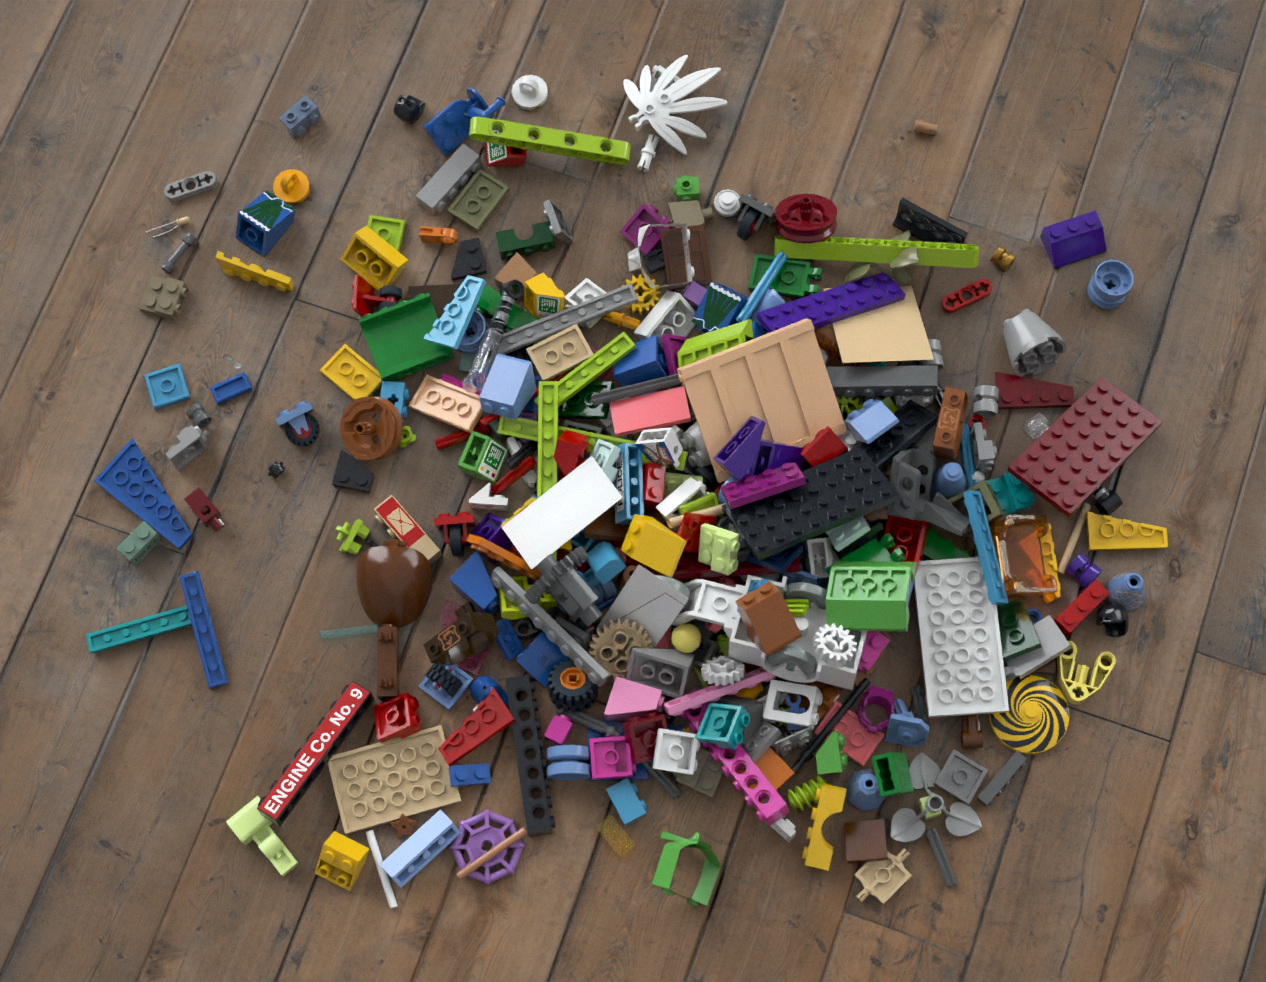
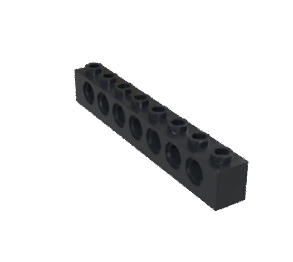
M529 675L505 678L510 713L516 720L512 723L527 833L529 837L553 834L552 828H556L554 816H550L549 808H553L551 796H547L546 791L547 788H550L548 777H544L543 769H547L546 758L541 757V750L544 749L543 738L538 737V730H541L540 718L535 716V711H538L537 699H533L532 692H535L534 680H530ZM525 693L528 697L525 701H518V695ZM524 712L531 714L530 718L526 721L520 719V715ZM527 731L533 733V737L530 740L523 739V734ZM534 751L536 756L534 759L529 760L525 757L526 753ZM537 770L539 776L536 779H530L528 777L530 771ZM534 790L542 791V795L538 799L532 798L531 793ZM538 809L545 811V815L540 819L534 817V813Z

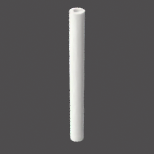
M367 831L366 836L390 909L396 908L398 905L388 874L380 865L383 859L374 831Z

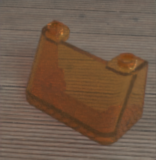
M1005 515L990 522L989 528L1007 598L1045 595L1057 592L1056 579L1051 574H1045L1040 538L1044 537L1049 529L1046 515Z

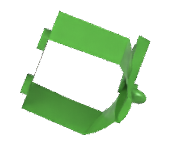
M663 831L660 838L670 843L664 846L652 884L662 888V893L670 896L675 894L686 899V903L698 907V904L707 906L720 871L719 861L712 851V846L700 841V833L698 832L688 840ZM683 847L696 848L706 857L701 878L692 899L669 889L680 849Z

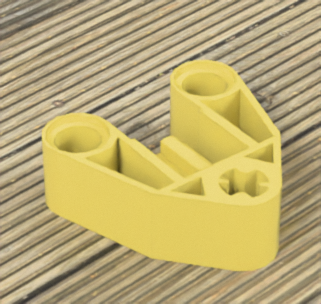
M1068 641L1071 645V649H1069L1071 655L1061 654L1056 658L1058 683L1067 701L1072 705H1078L1097 693L1113 669L1116 659L1110 652L1101 653L1095 660L1088 685H1086L1089 667L1078 664L1074 681H1072L1077 647L1073 642ZM1101 659H1107L1110 666H1103ZM1075 691H1078V698L1075 697Z

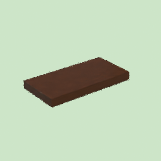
M610 507L584 528V538L624 541L630 525L615 524V508ZM644 510V516L653 517L662 524L660 512Z

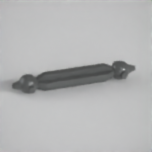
M554 705L558 716L561 714L566 715L571 720L599 733H606V737L621 736L617 732V726L608 727L606 723L576 710V713H572L571 710L564 712L563 708L558 709Z

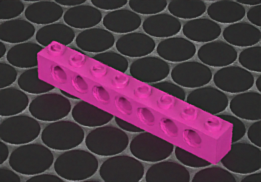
M696 688L687 694L697 691ZM707 702L702 703V706L699 708L683 710L684 712L679 715L683 720L685 718L688 720L689 724L687 725L693 734L698 733L709 706ZM696 712H700L698 716H693ZM700 742L704 748L708 747L712 751L710 755L716 763L720 762L722 764L721 769L727 777L731 776L734 781L732 783L737 791H743L746 795L744 799L747 804L757 809L755 813L761 822L766 821L771 826L789 813L785 801L740 744L737 745L735 750L719 748L714 743ZM729 755H734L732 759H726ZM740 770H746L743 774H737ZM757 784L756 788L749 789L751 785ZM764 799H769L766 804L760 803Z

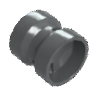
M196 403L187 409L186 415L189 419L193 420L194 426L197 425L201 429L211 422L212 417L204 411L205 408L201 403Z

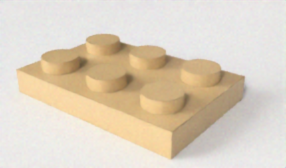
M577 324L526 349L542 381H549L582 364L594 355Z

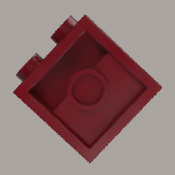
M657 711L645 713L646 717L639 719V716H632L627 718L628 722L622 723L626 743L630 745L633 763L637 764L654 759L658 729H667L665 715L657 714Z

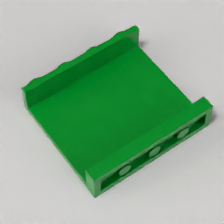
M429 293L418 294L411 300H402L395 306L390 308L384 307L379 312L374 314L368 313L358 319L382 381L392 382L454 358L451 348L426 342L423 339L427 333L431 332L434 328L432 325L438 319Z

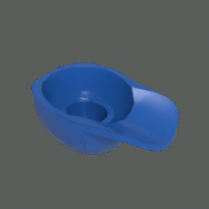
M480 676L473 681L470 693L477 704L484 701L490 695L489 692L493 688L506 706L509 703L507 694L492 677Z

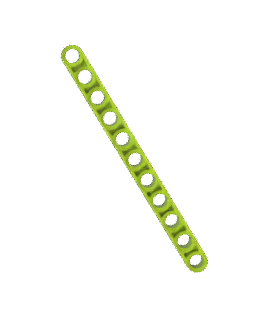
M776 235L774 238V255L776 256L779 252H783L787 255V258L890 264L898 257L900 252L915 246L918 249L919 264L915 265L975 268L978 266L979 246L974 244L829 237L815 243H796L783 238L781 235Z

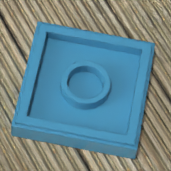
M180 363L144 375L155 410L191 399Z

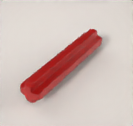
M479 424L473 429V431L483 435L490 433L488 425L482 427ZM462 430L435 440L436 447L440 450L467 441L471 433Z
M528 457L491 486L493 494H501L537 465L535 458Z

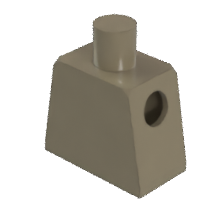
M698 200L668 203L672 224L686 223V227L704 224L705 229L704 220L714 218L712 208L701 209Z

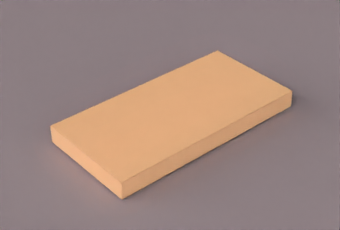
M429 375L425 376L408 405L412 410L469 433H472L484 412L481 408L480 395Z

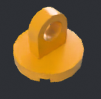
M289 169L281 172L275 178L273 191L279 199L289 205H293L307 198L310 192V185L304 173L296 169Z

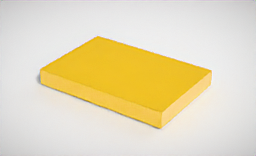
M346 344L320 369V373L353 400L361 397H371L382 386L379 371Z

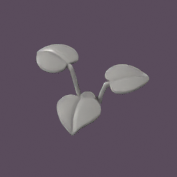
M923 752L918 754L909 767L913 788L921 789L924 787L930 797L926 800V809L918 816L909 808L900 809L894 814L891 821V838L899 842L917 840L925 831V824L920 818L928 811L936 813L939 810H942L948 816L945 820V826L954 836L962 837L982 828L981 821L969 805L955 802L950 806L948 812L945 806H943L944 801L942 797L934 795L928 789V787H935L933 783L940 772V768Z

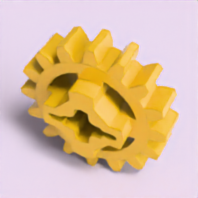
M639 274V278H635L633 275L632 281L628 279L625 281L626 285L632 283V286H635L633 288L639 302L626 306V310L632 308L633 314L637 310L640 315L645 310L648 314L649 308L653 309L655 303L657 304L660 300L658 298L661 297V292L658 291L660 288H650L646 279L642 278L641 274Z

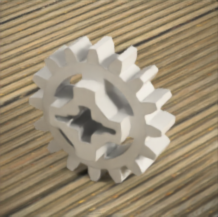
M832 623L831 627L825 624L823 628L819 627L813 637L814 642L812 646L817 647L814 652L821 654L820 659L826 658L828 664L830 661H833L834 665L837 666L840 661L844 665L846 661L850 662L856 652L855 647L857 643L853 642L855 637L848 635L849 630H842V625L836 628L834 623Z
M719 656L718 659L712 657V661L706 660L707 664H702V677L704 681H708V684L715 683V686L719 684L726 686L728 683L734 684V681L739 682L740 678H744L745 669L742 661L730 659L728 656L726 658L725 656Z

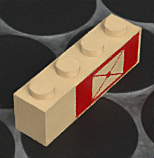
M392 494L374 508L376 513L375 519L380 525L385 524L389 528L386 531L393 539L397 538L400 541L407 542V548L421 552L428 559L430 565L442 556L440 549Z

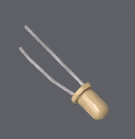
M186 216L180 219H176V221L151 229L149 231H146V233L177 222L178 225L176 227L153 237L163 235L165 233L172 231L178 226L182 227V225L189 223L190 218Z

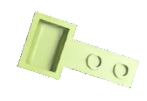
M256 796L226 822L243 844L247 845L254 840L265 856L284 877L299 863L271 829L270 825L273 822L263 817L257 810L261 798Z

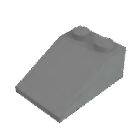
M633 648L626 679L662 690V694L679 698L684 696L688 687L695 655L682 653L676 649Z

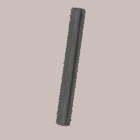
M677 373L592 394L591 400L593 405H599L680 385L682 382H680L679 374Z

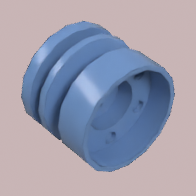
M1118 260L1102 262L1098 265L1087 286L1089 299L1096 306L1103 309L1118 307L1123 303L1133 285L1134 276L1131 269L1125 263Z
M474 310L458 347L460 352L479 354L485 350L489 340L487 339V332L490 327L479 311Z

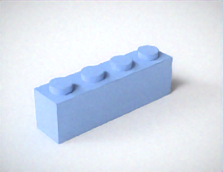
M440 809L380 865L402 888L461 832Z

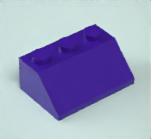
M1096 211L1043 228L1040 236L1054 269L1107 251L1103 226Z

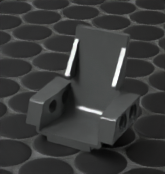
M920 447L899 452L893 457L890 483L900 494V500L887 505L886 514L930 522L962 536L971 526L969 518L963 516L939 492L934 495V501L932 502L937 463L936 456ZM920 466H927L928 473H923ZM920 484L925 486L926 492L920 491Z

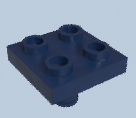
M797 544L760 561L751 552L748 555V562L783 574L803 552V545Z

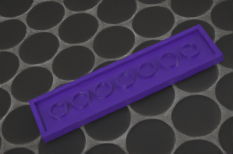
M882 272L757 312L756 318L768 333L803 319H810L814 329L904 300L906 294L892 278Z

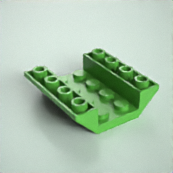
M836 562L831 566L826 595L827 625L831 627L832 623H834L836 628L842 625V630L907 631L910 616L907 607L910 581H915L917 563Z

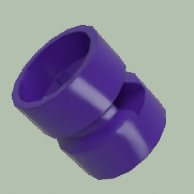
M1081 552L1065 569V572L1072 578L1076 577L1077 582L1086 589L1099 576L1102 570L1096 564H1090V559Z

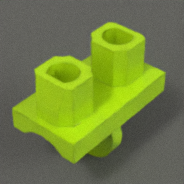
M357 519L350 531H348L350 524L345 522L343 527L337 526L335 528L339 533L336 538L337 540L342 541L343 537L346 536L339 549L340 552H348L353 555L358 553L361 545L353 541L355 535L365 539L370 531L362 524V520Z

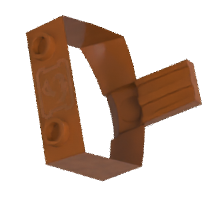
M945 387L933 441L934 455L938 458L951 460L956 458L967 411L968 397L966 391Z

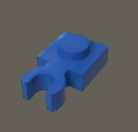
M797 694L798 700L796 703L791 702L790 695L787 696L786 702L791 706V710H785V712L805 713L806 707L800 708L802 696ZM787 723L788 730L808 728Z

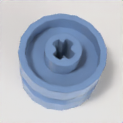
M560 745L547 748V760L552 762V764L547 766V777L553 780L566 781L590 778L591 766L585 763L591 759L590 748L581 745Z

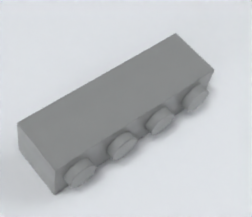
M462 144L416 195L417 203L434 216L445 208L447 201L453 199L458 189L468 182L473 172L476 173L481 167L480 155L465 144Z

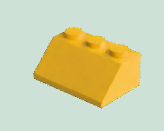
M368 226L354 233L340 259L379 292L381 287L391 286L409 261Z

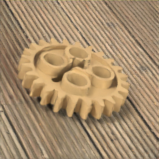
M618 618L617 623L614 624L611 619L609 626L602 623L603 630L596 628L598 635L592 634L594 641H589V646L591 647L589 654L592 655L591 657L609 676L613 675L615 680L616 676L624 678L627 675L632 651L630 650L631 647L638 646L639 648L653 649V645L650 644L652 642L651 637H647L648 631H643V625L636 627L635 620L629 624L628 618H626L624 623H621L620 618ZM618 634L625 635L622 639L615 638ZM605 648H610V649H612V650H611L610 652H608V653L602 652L603 649H605ZM619 660L626 661V663L622 665L617 664Z

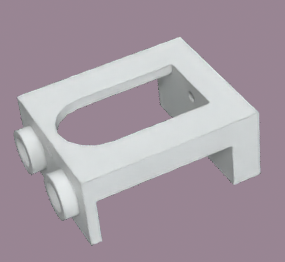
M771 679L763 719L774 724L775 722H782L806 727L811 726L813 730L814 725L818 723L819 714L817 710L818 705L822 704L823 694L815 686ZM782 692L807 696L810 700L809 709L803 714L778 711Z

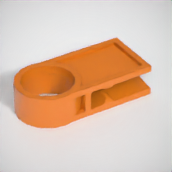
M420 226L419 236L421 242L454 244L457 242L458 232L454 229Z

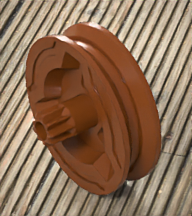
M361 397L351 402L343 412L340 422V434L343 444L352 455L363 460H378L390 456L399 446L403 435V422L398 409L389 400L382 397ZM377 413L380 415L379 421L374 419ZM377 435L380 441L378 444L373 439Z

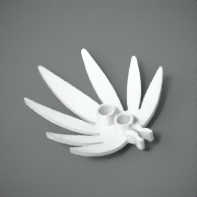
M684 55L674 61L663 72L653 92H650L651 73L648 65L643 68L640 77L641 94H639L636 85L628 79L623 80L628 98L639 110L637 114L629 117V122L632 124L634 121H639L635 124L637 131L644 124L650 123L667 143L685 156L687 155L686 148L679 136L671 128L701 139H706L707 136L695 124L679 117L670 116L669 114L698 112L727 106L726 100L714 97H696L674 103L721 72L719 67L689 74L664 90L679 73L687 61L688 55Z

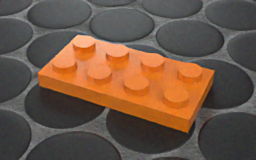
M469 534L466 541L472 544V549L487 554V557L502 562L504 566L519 571V574L527 576V578L536 580L543 576L536 566L531 570L522 558L483 537Z

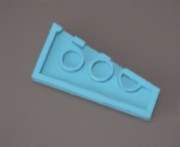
M468 275L454 294L455 298L453 301L446 305L444 308L445 312L439 320L436 319L432 325L434 328L423 339L426 342L457 350L486 285V281Z

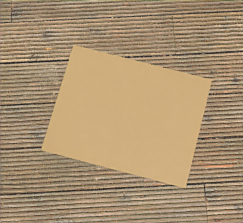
M912 285L899 286L906 294L904 300L832 323L842 363L934 360Z

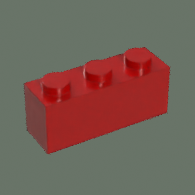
M1097 579L1055 618L1054 622L1065 638L1110 594Z

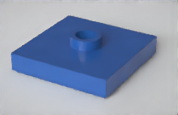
M540 632L517 658L516 662L543 687H546L548 685L549 673L553 671V667L555 665L559 666L560 661L566 662V659H570V657L565 656L561 652L560 647L551 642L543 632Z

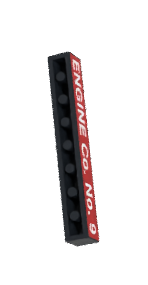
M354 681L344 687L340 698L332 703L328 714L320 719L316 730L308 735L305 745L297 750L293 761L285 766L281 777L273 782L269 793L259 801L257 810L263 817L281 827L374 701V697L369 690Z

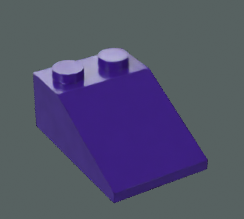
M751 416L713 460L728 474L739 480L748 476L751 471L750 468L754 464L766 423L761 419Z

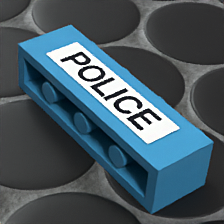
M623 443L617 446L621 450L619 458L614 462V468L618 469L614 486L623 497L615 503V524L630 525L634 514L644 515L642 452L633 443Z

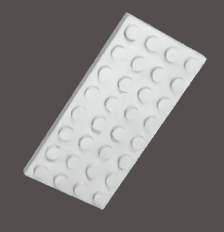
M978 557L920 561L915 575L914 590L928 718L1008 712L1009 705L997 605H992L988 598V589L983 579V570Z

